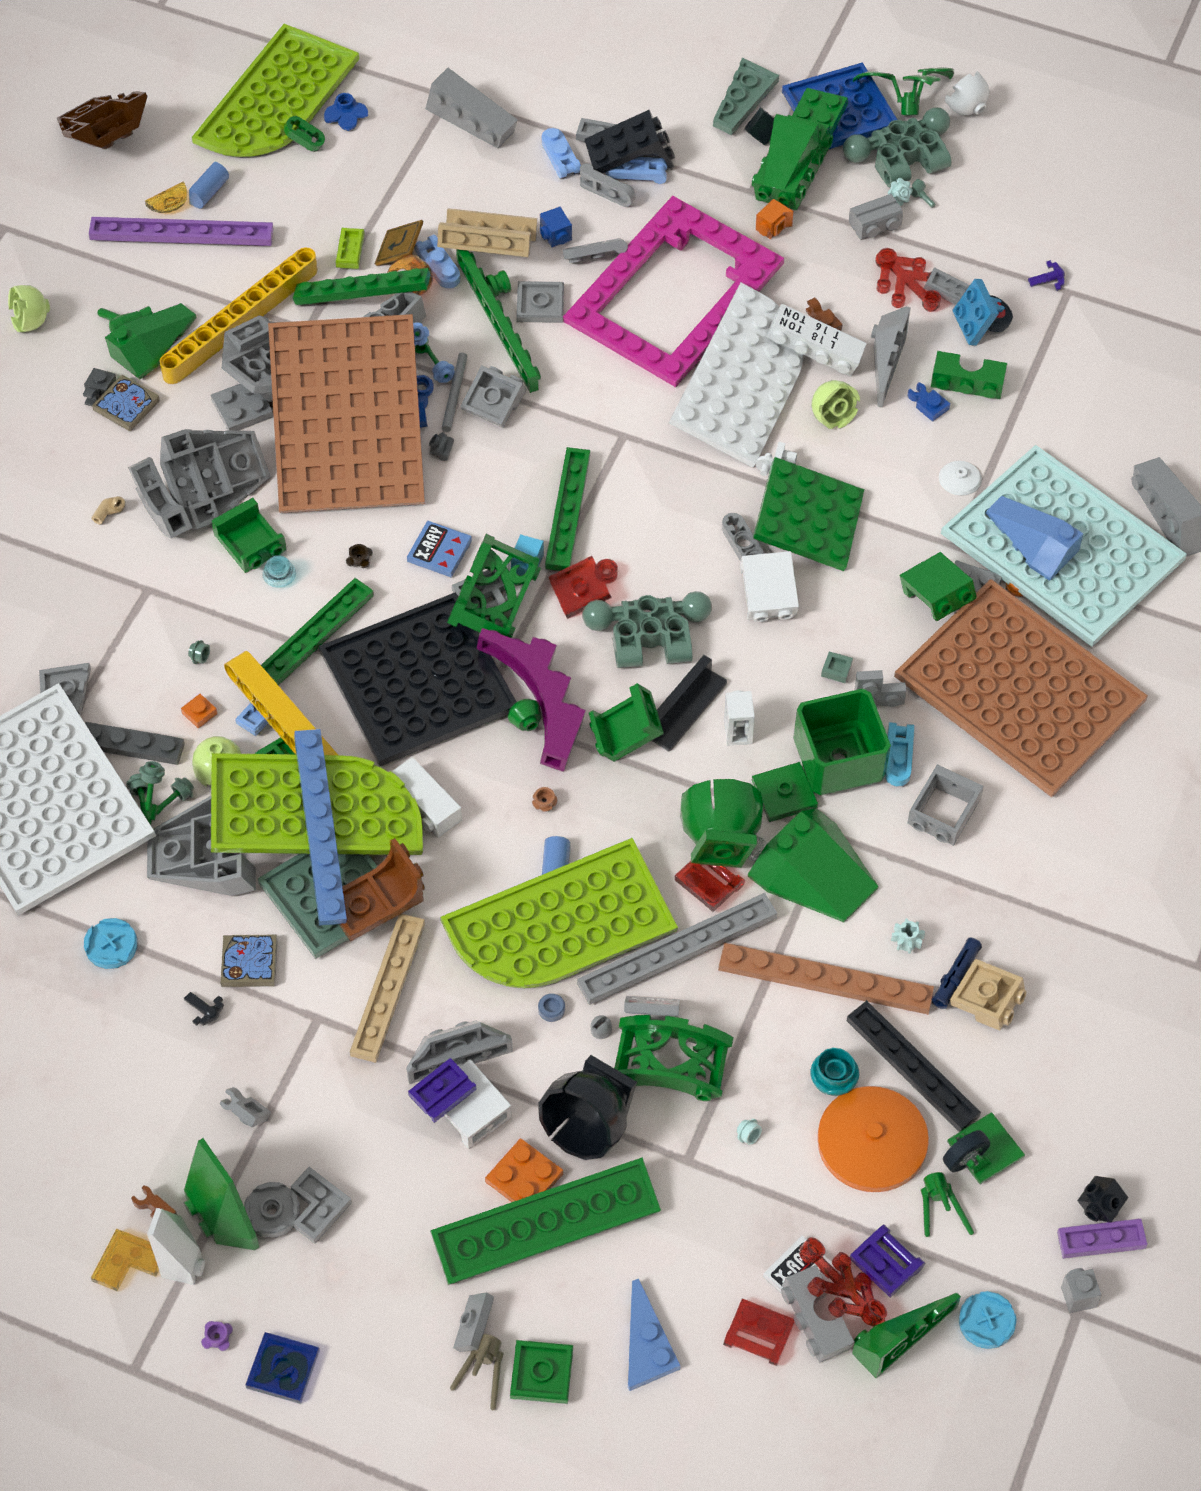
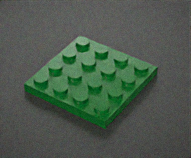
M774 457L753 539L844 571L848 564L865 489Z

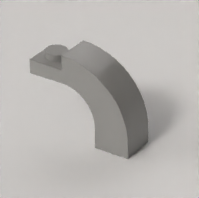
M151 457L128 467L137 486L135 489L143 505L158 528L167 537L173 538L193 528L184 507L177 504L166 489Z

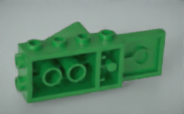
M806 88L792 116L775 115L769 152L766 157H763L761 168L752 178V187H754L756 200L769 203L775 199L790 209L798 210L820 165L823 163L825 155L832 145V134L848 105V97Z

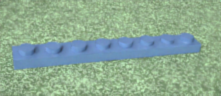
M321 730L294 731L319 926L346 923V910Z

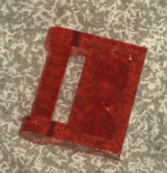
M690 861L675 875V881L712 912L734 892L739 891L745 883V879L740 875H734L724 866L707 865L728 882L725 886L701 866L705 864H695Z
M742 1298L723 1345L729 1348L735 1346L769 1360V1364L778 1366L795 1321L791 1317ZM741 1331L772 1343L775 1347L771 1349L738 1336V1332Z

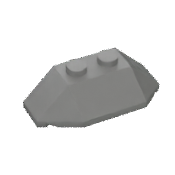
M477 1020L472 1022L464 1021L446 1030H435L429 1035L424 1036L406 1067L408 1082L412 1084L423 1080L449 1058L457 1065L460 1063L464 1064L468 1060L476 1064L513 1052L512 1038L510 1035Z

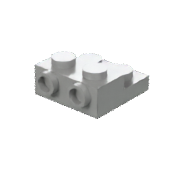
M481 366L460 407L466 412L503 428L512 410L517 409L527 389L520 378L514 375L507 377L503 375L501 370L490 366V368Z

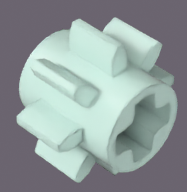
M906 918L905 922L901 925L896 923L891 941H897V950L902 949L910 954L915 947L921 949L925 931H919V922L915 923Z

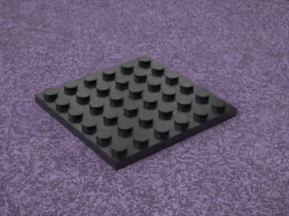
M456 592L319 646V651L379 767L509 714L510 708L517 703L491 655L477 649L478 631L460 623L456 627L447 623L458 598Z

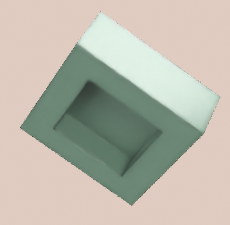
M829 651L821 677L846 683L853 658Z

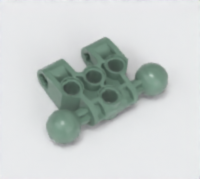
M931 108L926 111L922 120L918 121L916 118L908 119V121L893 120L882 130L873 131L872 137L866 138L860 134H853L843 144L844 156L851 162H862L868 158L871 150L876 149L875 168L888 187H891L893 181L897 182L898 178L910 181L912 174L909 166L914 162L921 163L929 174L951 166V156L939 135L945 133L950 126L949 114L942 108Z
M699 591L688 593L682 601L672 602L671 597L655 598L651 595H645L638 600L621 601V606L611 607L604 600H593L585 606L582 618L585 625L595 631L607 629L612 621H619L613 627V647L617 668L642 666L641 647L654 648L658 645L664 648L667 664L692 662V645L688 620L691 622L704 621L712 611V603L706 594ZM623 633H628V634H630V635L624 636V635H622V634H623Z

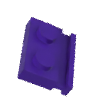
M449 1058L408 1091V1095L435 1123L477 1090L476 1084L472 1083L464 1071Z

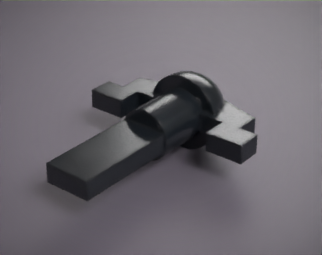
M192 992L184 997L187 1003L204 1014L202 1018L197 1016L192 1021L196 1026L199 1023L204 1026L211 1021L217 1020L224 1007L222 1003L223 998L219 995L213 1000L216 1004L215 1006H210Z

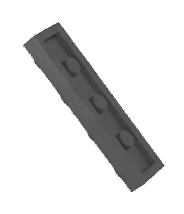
M85 722L96 742L105 753L175 765L179 764L185 745L184 738Z

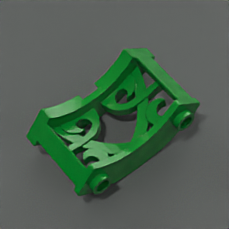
M486 533L469 571L473 575L472 577L466 576L447 623L455 627L460 623L478 632H481L482 628L494 630L501 635L512 638L516 629L512 624L530 581H536L540 573L541 567H538L540 558L533 557L495 540V537ZM491 548L509 556L503 562ZM513 558L528 564L524 575L519 576L516 573L520 565L513 566L510 571L507 569V565ZM484 569H488L490 574L494 569L497 571L489 578L483 575ZM500 576L508 600L501 605L486 608L484 595L474 585L484 586L492 584ZM522 585L518 596H516L515 586ZM472 598L479 600L480 608H477L478 603L474 604L471 602ZM511 609V612L507 619V617L503 613ZM495 621L501 622L502 627L495 624Z
M651 1015L622 1017L618 1027L622 1029L614 1069L637 1082L636 1086H656L674 1089L693 1095L697 1100L707 1102L713 1098L722 1097L721 1083L727 1050L732 1047L734 1037L706 1024L703 1025V1029L688 1025V1019L665 1016V1021L651 1020ZM635 1037L637 1047L632 1048ZM651 1037H661V1040L654 1043V1039ZM670 1038L678 1039L681 1050L691 1059L676 1067L667 1069L656 1059L652 1052L664 1047ZM691 1042L697 1045L693 1046V1050H691L686 1043ZM715 1051L712 1064L708 1058ZM640 1054L631 1063V1067L637 1064L640 1068L628 1069L630 1057ZM700 1065L711 1071L709 1084L696 1079V1076L701 1075L706 1080L705 1070Z

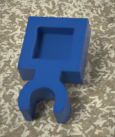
M920 382L917 383L916 387L918 392H914L912 389L908 390V398L911 401L917 402L916 408L932 422L950 409V403L935 390L928 393L925 385Z

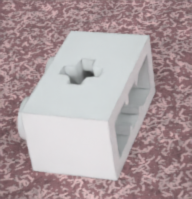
M737 690L726 693L724 726L727 746L752 744L755 716L751 691Z

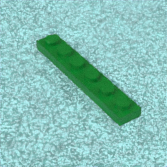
M414 268L406 271H391L381 274L302 282L296 285L293 301L295 305L422 291L427 290L431 274L429 268Z
M566 448L545 561V569L570 572L590 461V450Z
M354 578L265 660L261 666L277 685L282 683L320 645L328 640L374 596L373 590L357 578Z

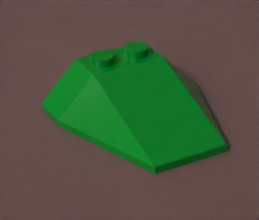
M817 808L804 810L797 814L766 844L748 873V877L768 893L841 922H845L879 887L837 824Z
M204 1138L200 1139L192 1157L184 1188L187 1200L183 1203L192 1217L197 1215L201 1221L198 1223V1226L206 1238L211 1236L216 1244L249 1250L260 1248L256 1233L233 1180Z

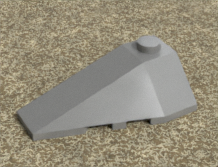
M906 306L881 316L879 325L874 324L871 338L875 339L874 362L878 407H883L907 338L911 307Z

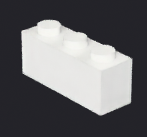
M413 757L392 771L405 783V787L412 798H415L420 810L422 826L426 831H432L439 838L462 821L461 807Z

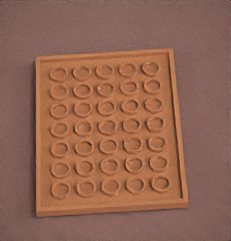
M990 579L976 592L977 598L961 607L895 671L894 677L902 683L905 682L906 686L1042 791L1053 797L1144 704L1148 695Z

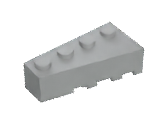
M1160 457L1134 465V473L1131 479L1132 485L1138 491L1167 540L1187 554L1186 557L1201 552V504Z

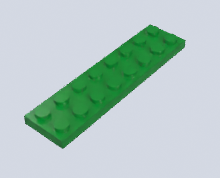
M642 1157L430 1230L447 1284L451 1285L660 1212L661 1209Z

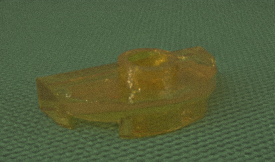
M184 181L145 200L146 207L158 213H170L178 210L187 200V187Z

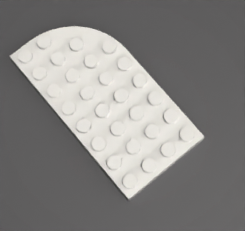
M740 283L669 423L753 468L799 376L803 363V354H799L795 350L766 337L780 306L762 293Z

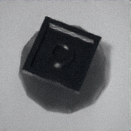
M590 1055L585 1060L582 1071L566 1073L550 1085L538 1102L539 1121L549 1137L569 1118L551 1138V1141L567 1154L583 1160L602 1158L613 1149L626 1130V1118L637 1082Z

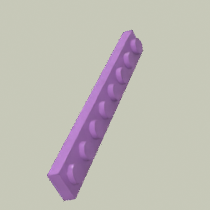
M91 217L89 239L271 246L274 227L273 222Z

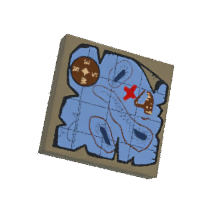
M121 375L92 407L93 411L131 431L160 399L159 395Z
M223 935L221 987L275 986L277 935Z

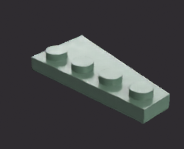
M742 57L740 66L733 76V81L726 91V96L722 100L713 119V126L732 135L779 82V75Z

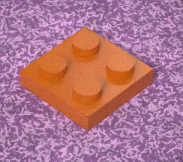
M520 1138L485 1177V1182L509 1201L514 1202L551 1189L562 1177L563 1169Z

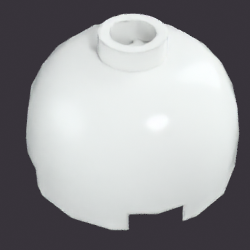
M976 71L975 76L968 74L953 86L955 92L951 97L949 95L945 97V102L957 114L962 116L973 113L979 114L987 106L985 103L989 98V85L983 76Z

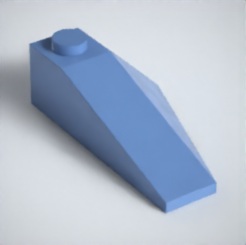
M1001 496L986 512L999 530L1006 534L1013 542L1012 546L1015 550L1020 551L1026 558L1025 562L1028 566L1049 581L1080 550L1083 533L1064 520L1004 496Z

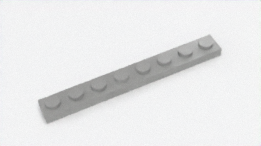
M765 893L760 894L577 979V985L588 1004L591 1005L776 919L778 913Z

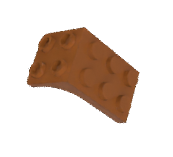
M395 838L390 840V852L379 866L342 886L347 920L346 923L339 925L350 942L424 901L423 871L418 863L413 864L409 859L410 853L403 843L399 844Z

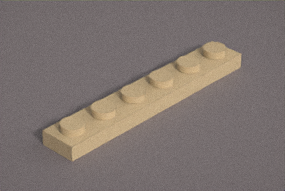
M405 914L398 916L351 1046V1057L374 1063L377 1062L425 926V919Z

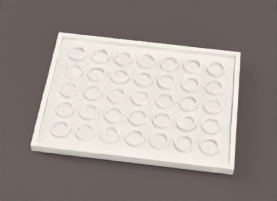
M59 683L0 716V887L19 916L156 837L153 828Z

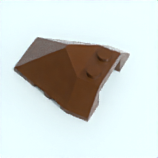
M134 91L126 97L124 93H120L116 99H112L111 95L93 97L57 117V121L64 137L92 147L107 149L115 144V140L131 136L133 134L132 131L139 127L148 97L146 92Z

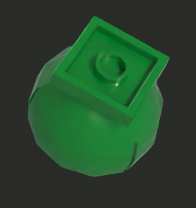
M713 779L715 808L713 809L711 780L692 785L682 793L680 808L683 830L696 844L691 852V863L742 868L757 845L756 834L761 829L763 815L761 792L751 783L735 779Z

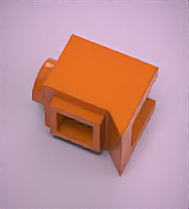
M773 199L756 214L755 230L769 239L774 236L776 237L785 227H792L794 211Z

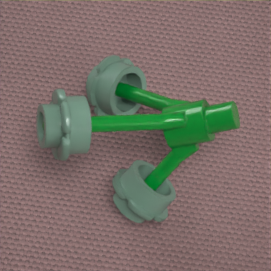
M156 761L146 762L144 766L140 767V773L132 775L126 783L130 794L139 796L141 811L150 825L152 820L155 821L156 815H159L177 797L183 801L188 797H193L192 790L194 786L185 777L182 779L176 777L175 782L171 785L174 793L160 805L152 804L154 784L160 783L165 775V769Z

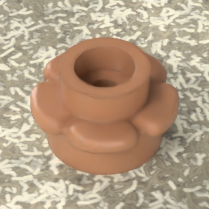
M541 787L533 794L534 800L532 804L537 810L541 809L543 812L552 810L553 806L557 804V796L548 787Z

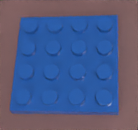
M863 62L782 86V93L793 112L806 88L848 97V105L832 134L833 142L829 149L842 146L846 139L853 134H860L866 138L872 137L873 131L882 130L891 121L898 120L871 76H866L853 82L855 76L868 72Z

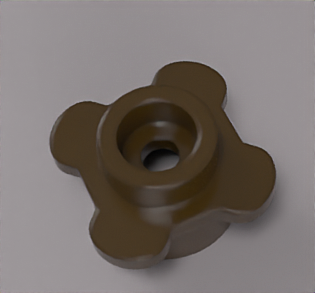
M363 544L351 546L346 564L348 566H361V568L369 567V557L373 554L372 549Z

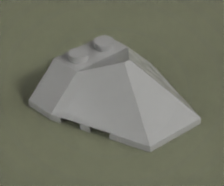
M184 429L161 437L160 466L174 501L184 507L189 521L195 530L212 524L211 520L237 506L242 499L250 495L271 477L255 431Z

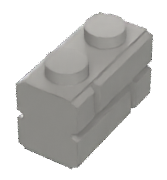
M889 194L850 208L849 224L855 230L860 240L866 237L873 238L880 232L897 229L902 224L903 210L896 203L893 195Z

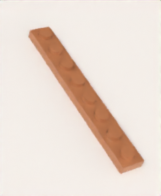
M724 943L718 971L861 1001L867 1000L870 1003L927 1015L929 1014L934 986Z

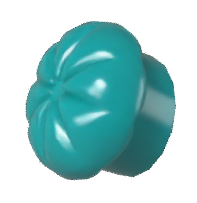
M829 1048L815 1058L811 1065L810 1075L819 1091L827 1095L839 1096L850 1092L856 1086L859 1080V1068L847 1051L841 1048Z

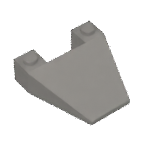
M211 796L153 829L156 837L150 839L147 846L148 879L229 896L256 890V867L244 855L237 854L232 856V853H211Z

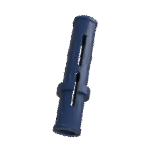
M967 938L950 970L942 976L940 980L941 985L931 999L936 1007L940 1009L948 1007L952 995L966 975L978 952L982 949V944L977 939Z

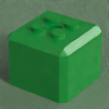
M862 688L800 703L796 712L793 739L812 792L824 795L883 780L886 775L891 744L871 692ZM836 753H841L845 755L846 758L835 760L833 758V755Z

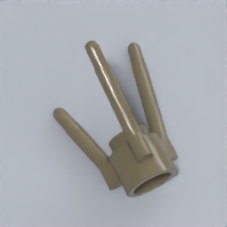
M483 1334L478 1350L471 1351L450 1386L451 1391L456 1389L474 1359L477 1361L472 1371L473 1376L478 1374L482 1363L490 1365L494 1361L491 1410L496 1409L500 1365L504 1355L503 1352L499 1351L502 1343L498 1338Z

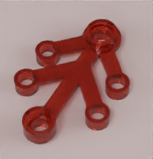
M883 248L879 251L875 262L881 268L880 279L877 281L876 289L881 294H886L890 291L891 282L888 279L891 270L897 276L895 293L891 299L893 307L902 308L905 305V285L922 300V306L926 311L933 312L940 307L941 295L933 290L926 291L915 281L927 282L931 272H924L926 268V260L924 258L899 257L891 248ZM901 266L912 267V270H904Z
M808 1238L800 1247L799 1255L801 1259L808 1264L815 1263L834 1282L814 1277L807 1285L809 1292L815 1297H820L823 1293H829L849 1298L855 1303H847L841 1298H835L828 1305V1310L834 1317L840 1318L845 1313L858 1316L867 1325L872 1327L885 1322L887 1310L880 1301L874 1299L870 1277L861 1272L853 1278L850 1266L852 1263L851 1259L843 1252H839L832 1259L833 1268L823 1258L825 1255L824 1245L816 1238Z

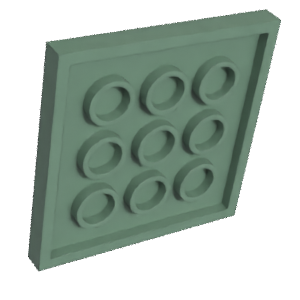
M298 854L258 878L259 885L315 959L348 940L339 924L319 926L310 854ZM338 854L342 886L377 867L368 854Z

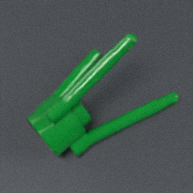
M935 1172L927 1175L923 1179L925 1187L921 1189L925 1237L930 1236L929 1198H932L933 1201H942L946 1211H950L951 1207L947 1197L952 1202L968 1233L973 1235L974 1231L955 1197L951 1184L947 1183L945 1174Z

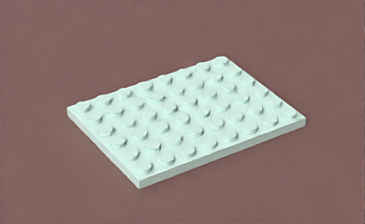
M1037 445L1032 447L941 529V534L988 570L1000 575L1002 580L1008 585L1010 583L1019 589V593L1091 647L1186 559L1187 555ZM1001 496L1064 520L1083 533L1079 552L1050 581L1028 566L1025 562L1026 558L1022 553L1015 550L1012 546L1013 542L1009 537L1003 534L986 514L987 510Z

